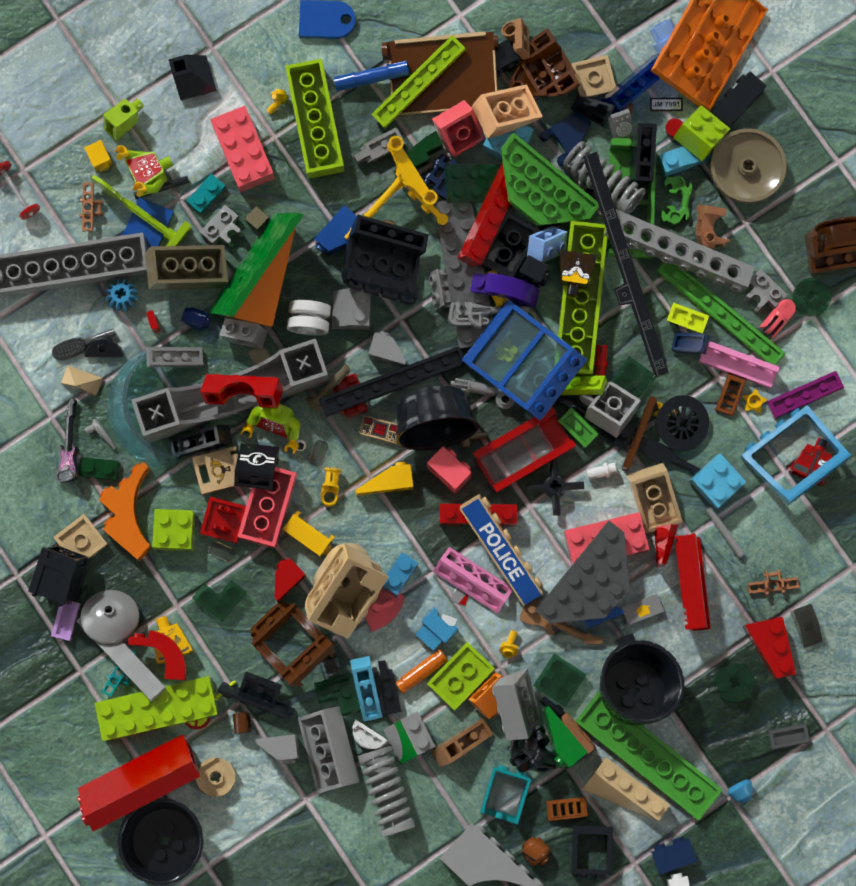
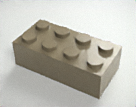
M224 245L151 246L145 252L149 290L222 288L229 282Z

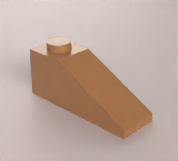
M482 718L430 751L438 765L443 767L452 763L494 734L485 719Z

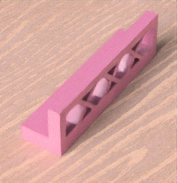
M711 341L708 342L706 354H702L699 363L770 389L780 368Z
M451 547L446 550L433 571L497 614L513 591L508 584ZM447 556H452L457 562L449 560ZM464 567H469L473 572H468ZM480 577L488 579L489 583H485ZM497 588H501L505 590L507 593L504 595L501 592H499Z

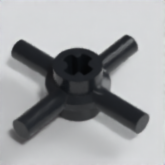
M557 458L550 461L551 476L545 480L544 484L526 485V492L544 491L547 496L552 498L553 516H561L560 497L565 494L566 490L584 489V482H565L562 477L558 476ZM553 483H556L557 486H560V488H558L557 491H554L553 488H550V486H552Z

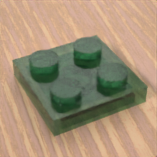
M554 653L533 687L563 707H566L586 677V674Z

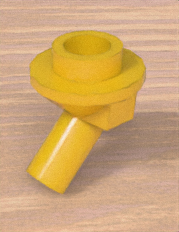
M275 89V91L271 92L274 102L266 109L269 114L272 115L281 104H286L289 98L286 91Z
M515 630L510 631L507 641H503L499 648V652L506 658H512L518 654V646L514 645L518 634Z

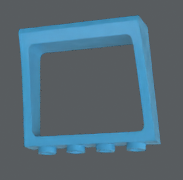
M808 405L802 410L799 408L795 409L790 414V419L779 421L775 425L776 429L773 432L766 431L760 436L761 441L757 444L754 442L750 443L745 448L746 452L741 455V459L788 506L843 465L851 456ZM807 417L837 454L792 489L785 490L752 456L800 419Z

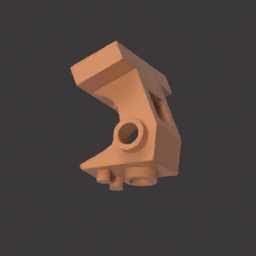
M697 204L696 212H699L695 232L697 243L710 249L717 248L716 245L726 246L725 243L730 242V239L720 238L713 231L714 222L719 217L725 216L726 208Z

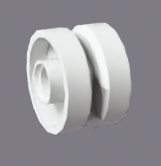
M294 300L289 302L288 312L293 317L287 320V330L304 335L328 334L329 322L324 319L330 317L331 306L326 303L310 300Z

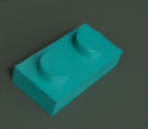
M211 173L186 202L201 215L226 186Z

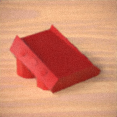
M678 524L655 527L657 568L665 567Z

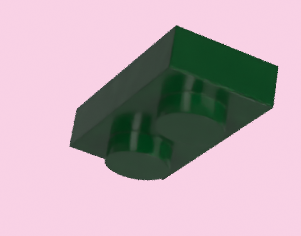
M80 457L78 476L117 481L119 461Z

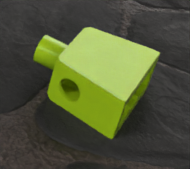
M138 98L132 103L127 99H123L103 114L104 130L117 142L138 122V112L144 107L143 103Z

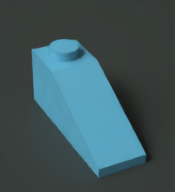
M680 147L660 154L657 163L665 178L711 161L713 151L701 161L688 149Z
M366 656L350 660L363 721L383 718L370 657Z

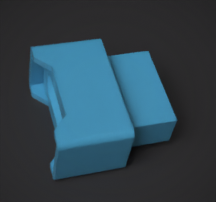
M434 607L421 621L424 625L415 635L434 651L442 641L446 644L459 629L456 626H449L438 616V610Z

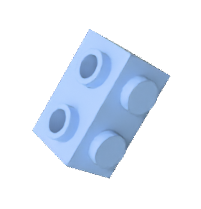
M551 226L530 235L527 257L530 255L543 263L560 255L561 250H566L568 232Z

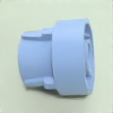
M671 18L649 29L655 41L653 46L658 56L675 28Z

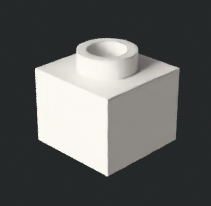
M682 873L671 874V878L666 879L668 886H690L688 876H683Z

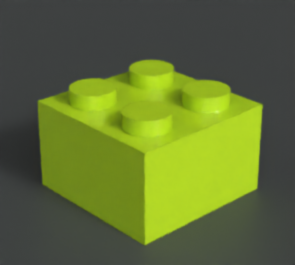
M701 105L681 125L673 138L703 161L715 149L720 140L727 135L730 128Z
M154 509L152 548L155 550L193 551L196 513L193 510Z

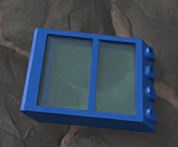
M507 300L462 359L463 362L540 421L588 360L510 300Z

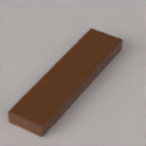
M653 396L648 399L622 465V469L625 471H629L657 401V398Z

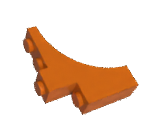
M144 462L141 464L137 463L132 468V474L128 479L124 478L119 483L118 490L113 486L106 487L99 495L101 497L99 501L115 514L114 517L107 519L103 530L138 561H141L152 548L140 530L136 514L139 488L145 476L151 470Z

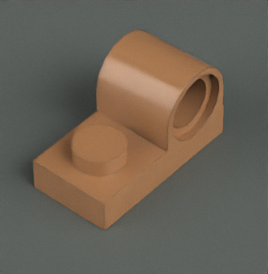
M522 18L506 23L502 27V35L506 40H509L515 53L519 54L522 60L530 58L529 28Z

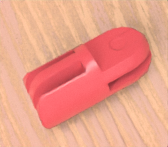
M790 299L780 301L760 325V328L764 329L766 327L765 332L767 334L772 332L770 337L774 339L796 311L795 303Z

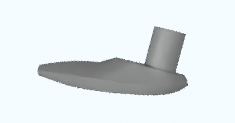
M93 419V424L85 428L86 433L89 435L96 431L114 450L115 446L99 421Z

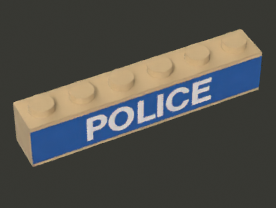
M478 494L462 504L460 511L524 606L543 594L542 587L544 585L539 577L535 578L531 573L533 568L528 561L524 562L521 555L523 553L518 545L514 546L510 541L512 536L507 529L503 530L500 523L502 521L497 513L493 514L489 509L491 504L486 497L482 498Z

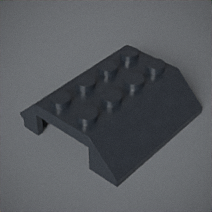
M358 214L347 238L341 272L343 284H346L350 289L357 291L363 289L368 294L376 296L381 294L383 298L394 301L399 299L401 303L413 305L418 299L420 287H415L420 256L426 252L429 234Z

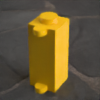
M297 510L282 530L320 558L323 555L327 556L333 548L331 544L335 536L331 535L329 538L324 536L298 516L301 512Z

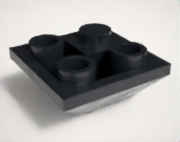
M186 54L168 60L180 101L217 91L206 55Z

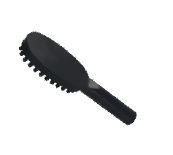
M644 439L639 444V450L646 457L663 464L671 462L693 474L701 470V468L674 456L671 449L658 441Z

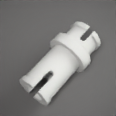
M606 462L602 466L587 469L589 481L602 477L610 478V475L617 474L615 462L610 464Z

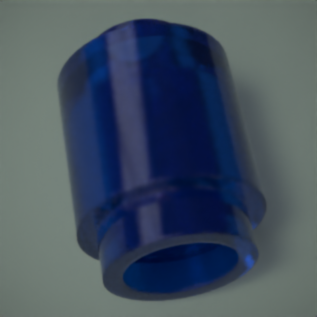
M186 307L181 321L185 322V325L203 331L204 328L207 329L209 327L211 318H209V313L194 307Z

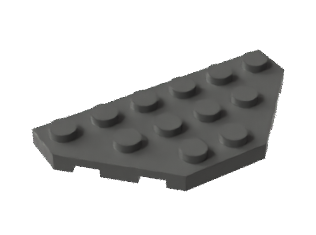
M608 520L535 611L549 623L605 618L630 588L624 532Z

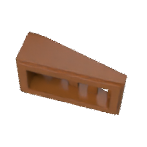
M728 373L715 409L716 411L730 416L734 415L746 379ZM733 381L741 385L740 387H737L729 384V382ZM727 388L738 391L737 395L727 392ZM724 395L734 398L735 401L732 402L724 399ZM722 402L733 406L732 409L721 406Z
M586 797L546 801L548 821L588 817ZM579 801H580L581 813H577V805H576V802H579ZM572 802L573 814H569L568 803ZM561 803H564L565 815L561 814ZM552 804H556L558 816H554Z

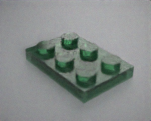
M446 164L444 172L447 203H483L500 168L499 164Z

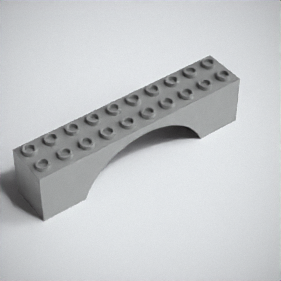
M316 338L279 350L263 362L232 374L279 378L283 387L281 399L330 382ZM201 383L186 387L165 388L132 399L131 401L142 435L148 443L253 409V407L258 405L257 399L249 394H239L228 399L224 405L205 404L200 393L203 385Z
M471 823L440 857L468 886L491 880L508 881L521 886H544L536 877L532 880L528 876L530 872L522 864L517 866L513 862L516 858L507 850L503 853L499 849L501 844L493 837L487 838L484 835L486 830L478 823L476 825Z

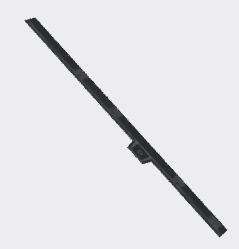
M597 152L583 156L624 282V284L615 288L614 291L619 306L631 304L654 377L668 373V369Z

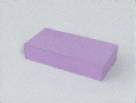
M72 601L69 605L66 603L59 607L51 634L52 637L71 641L81 606L80 603Z

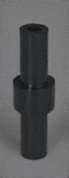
M545 696L540 700V703L545 707L549 706L562 719L561 717L565 712L560 705H555Z

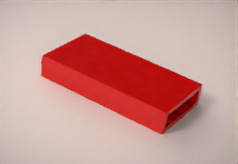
M184 734L79 787L77 799L80 803L81 818L85 826H90L94 832L201 777L192 749Z

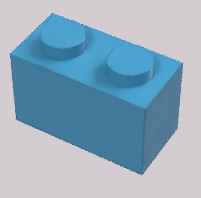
M402 552L388 572L389 578L382 589L397 598L417 568L418 562Z

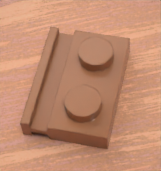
M568 712L561 717L562 722L589 754L594 750L593 741Z

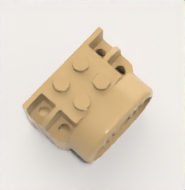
M343 543L334 547L327 554L314 575L313 588L305 601L308 621L349 639L360 620L366 617L370 605L377 600L379 591L389 578L388 575L382 573L381 566L371 561L368 552L360 545Z

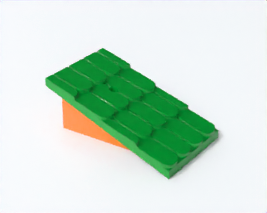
M294 212L275 213L271 217L261 237L256 238L243 263L238 265L225 288L222 287L208 313L261 326H273L295 229L304 214Z

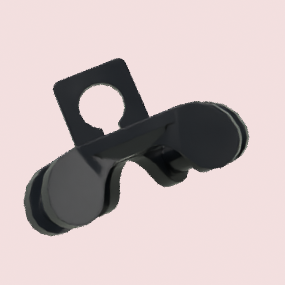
M543 725L533 727V735L529 739L511 740L510 746L507 747L509 751L519 752L510 758V764L516 766V769L521 773L527 770L543 773L556 769V765L544 763L542 760L543 757H547L549 754L545 746L550 741L548 735L545 734L546 730ZM519 741L525 742L523 749L518 748Z

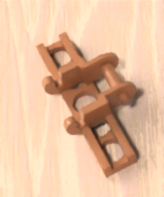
M83 183V198L80 199V203H83L82 214L79 215V218H82V231L93 232L95 216L100 217L104 215L101 212V204H104V202L100 199L98 201L94 200V183ZM87 185L91 186V191L86 192ZM91 204V209L85 210L84 206ZM93 205H97V212H93ZM86 222L91 223L88 229L86 228Z
M779 569L773 573L765 571L763 577L766 580L747 583L749 594L765 592V595L769 596V592L781 590V593L785 594V590L799 588L798 577L781 579L780 575H782V572ZM777 576L778 580L769 581V577ZM789 581H795L796 586H789ZM771 582L776 583V589L770 588ZM764 584V589L761 590L760 585ZM751 585H757L758 589L752 591L750 587Z

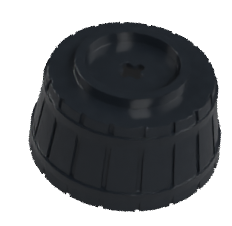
M429 386L405 395L398 402L396 442L402 448L420 451L445 448L469 439L479 429L476 416L472 412L467 396L460 388L454 386Z
M645 640L629 641L626 644L619 645L607 657L600 676V696L608 712L623 723L630 725L656 723L667 718L679 706V702L684 694L683 672L676 658L661 645ZM631 686L639 689V692L636 693L637 696H633L632 693L629 694L628 690H631Z
M158 798L127 814L126 819L123 820L120 826V833H118V851L125 868L135 878L151 885L172 884V882L180 881L195 868L203 851V832L197 817L187 806L172 799ZM163 835L166 838L170 837L169 846L167 847L159 843Z

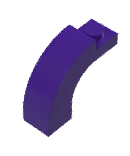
M474 273L470 292L475 294L498 296L511 300L519 306L536 307L540 291L539 288L531 283L495 273Z

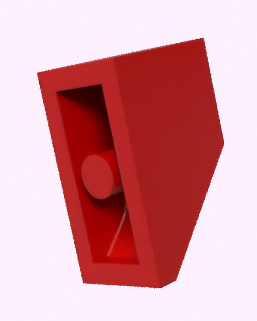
M284 558L276 565L278 568L275 571V599L277 602H280L306 577V574L290 558L287 560Z

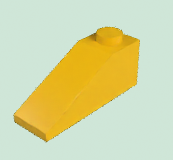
M407 462L395 463V466H391L355 490L356 496L413 490L411 464H407Z

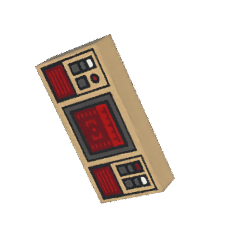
M364 415L359 434L396 444L397 424Z

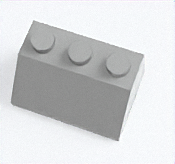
M523 669L500 678L493 685L492 689L493 696L496 698L498 705L497 711L502 720V730L506 735L507 741L529 739L533 734V727L542 723L528 669Z

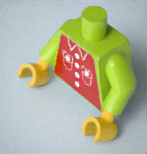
M118 145L115 149V152H118L116 156L118 160L126 158V165L135 181L132 190H137L136 195L143 197L146 194L158 193L167 181L164 170L173 166L170 157L167 156L158 160L153 151L127 150L123 145Z
M280 403L278 408L259 407V405L253 407L247 419L248 424H244L240 434L242 435L244 431H248L250 433L248 438H251L254 431L253 426L255 425V427L290 439L284 451L287 452L291 447L293 449L292 454H294L299 447L296 440H298L301 425L294 416L293 410Z

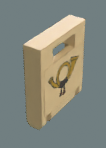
M236 446L192 457L201 495L236 487L234 486V472L238 454L231 455L232 452L237 451ZM206 465L210 482L203 484L199 467Z

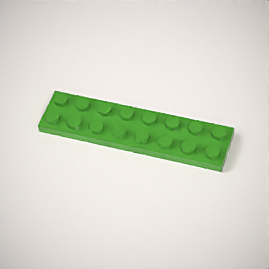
M598 691L575 721L698 821L723 790L643 725L626 724L613 717L605 708L600 691Z

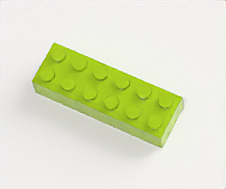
M322 58L286 65L285 69L307 178L311 179L345 172Z
M207 676L165 686L166 690L153 702L142 692L95 702L102 741H112L219 716L212 678Z

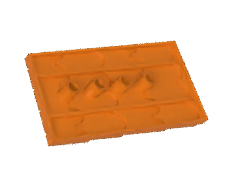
M690 0L666 45L663 46L651 71L670 86H673L683 96H686L698 107L702 105L710 111L768 9L757 0Z

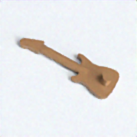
M538 598L527 603L521 612L520 620L523 623L541 626L551 635H555L551 628L554 626L582 640L583 644H601L603 642L602 637H596L590 633L586 634L563 622L549 623L535 611L542 602Z

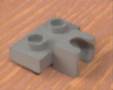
M226 205L200 231V234L213 245H216L221 239L230 248L234 246L230 239L231 236L243 237V232L235 225L240 219L239 216Z
M760 269L751 278L749 287L752 290L746 295L744 302L747 303L750 300H755L757 302V306L754 309L755 312L763 308L766 303L774 310L779 302L784 300L788 294Z

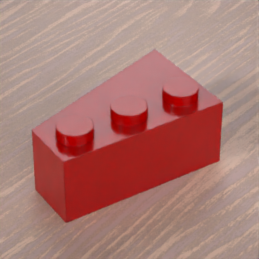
M783 617L742 626L773 679L796 674Z

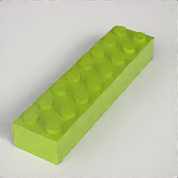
M571 221L567 251L597 255V259L587 288L579 287L578 297L567 296L568 286L563 285L558 337L588 359L575 376H592L607 237L604 236L606 227L605 224ZM558 342L556 345L554 367L567 351Z

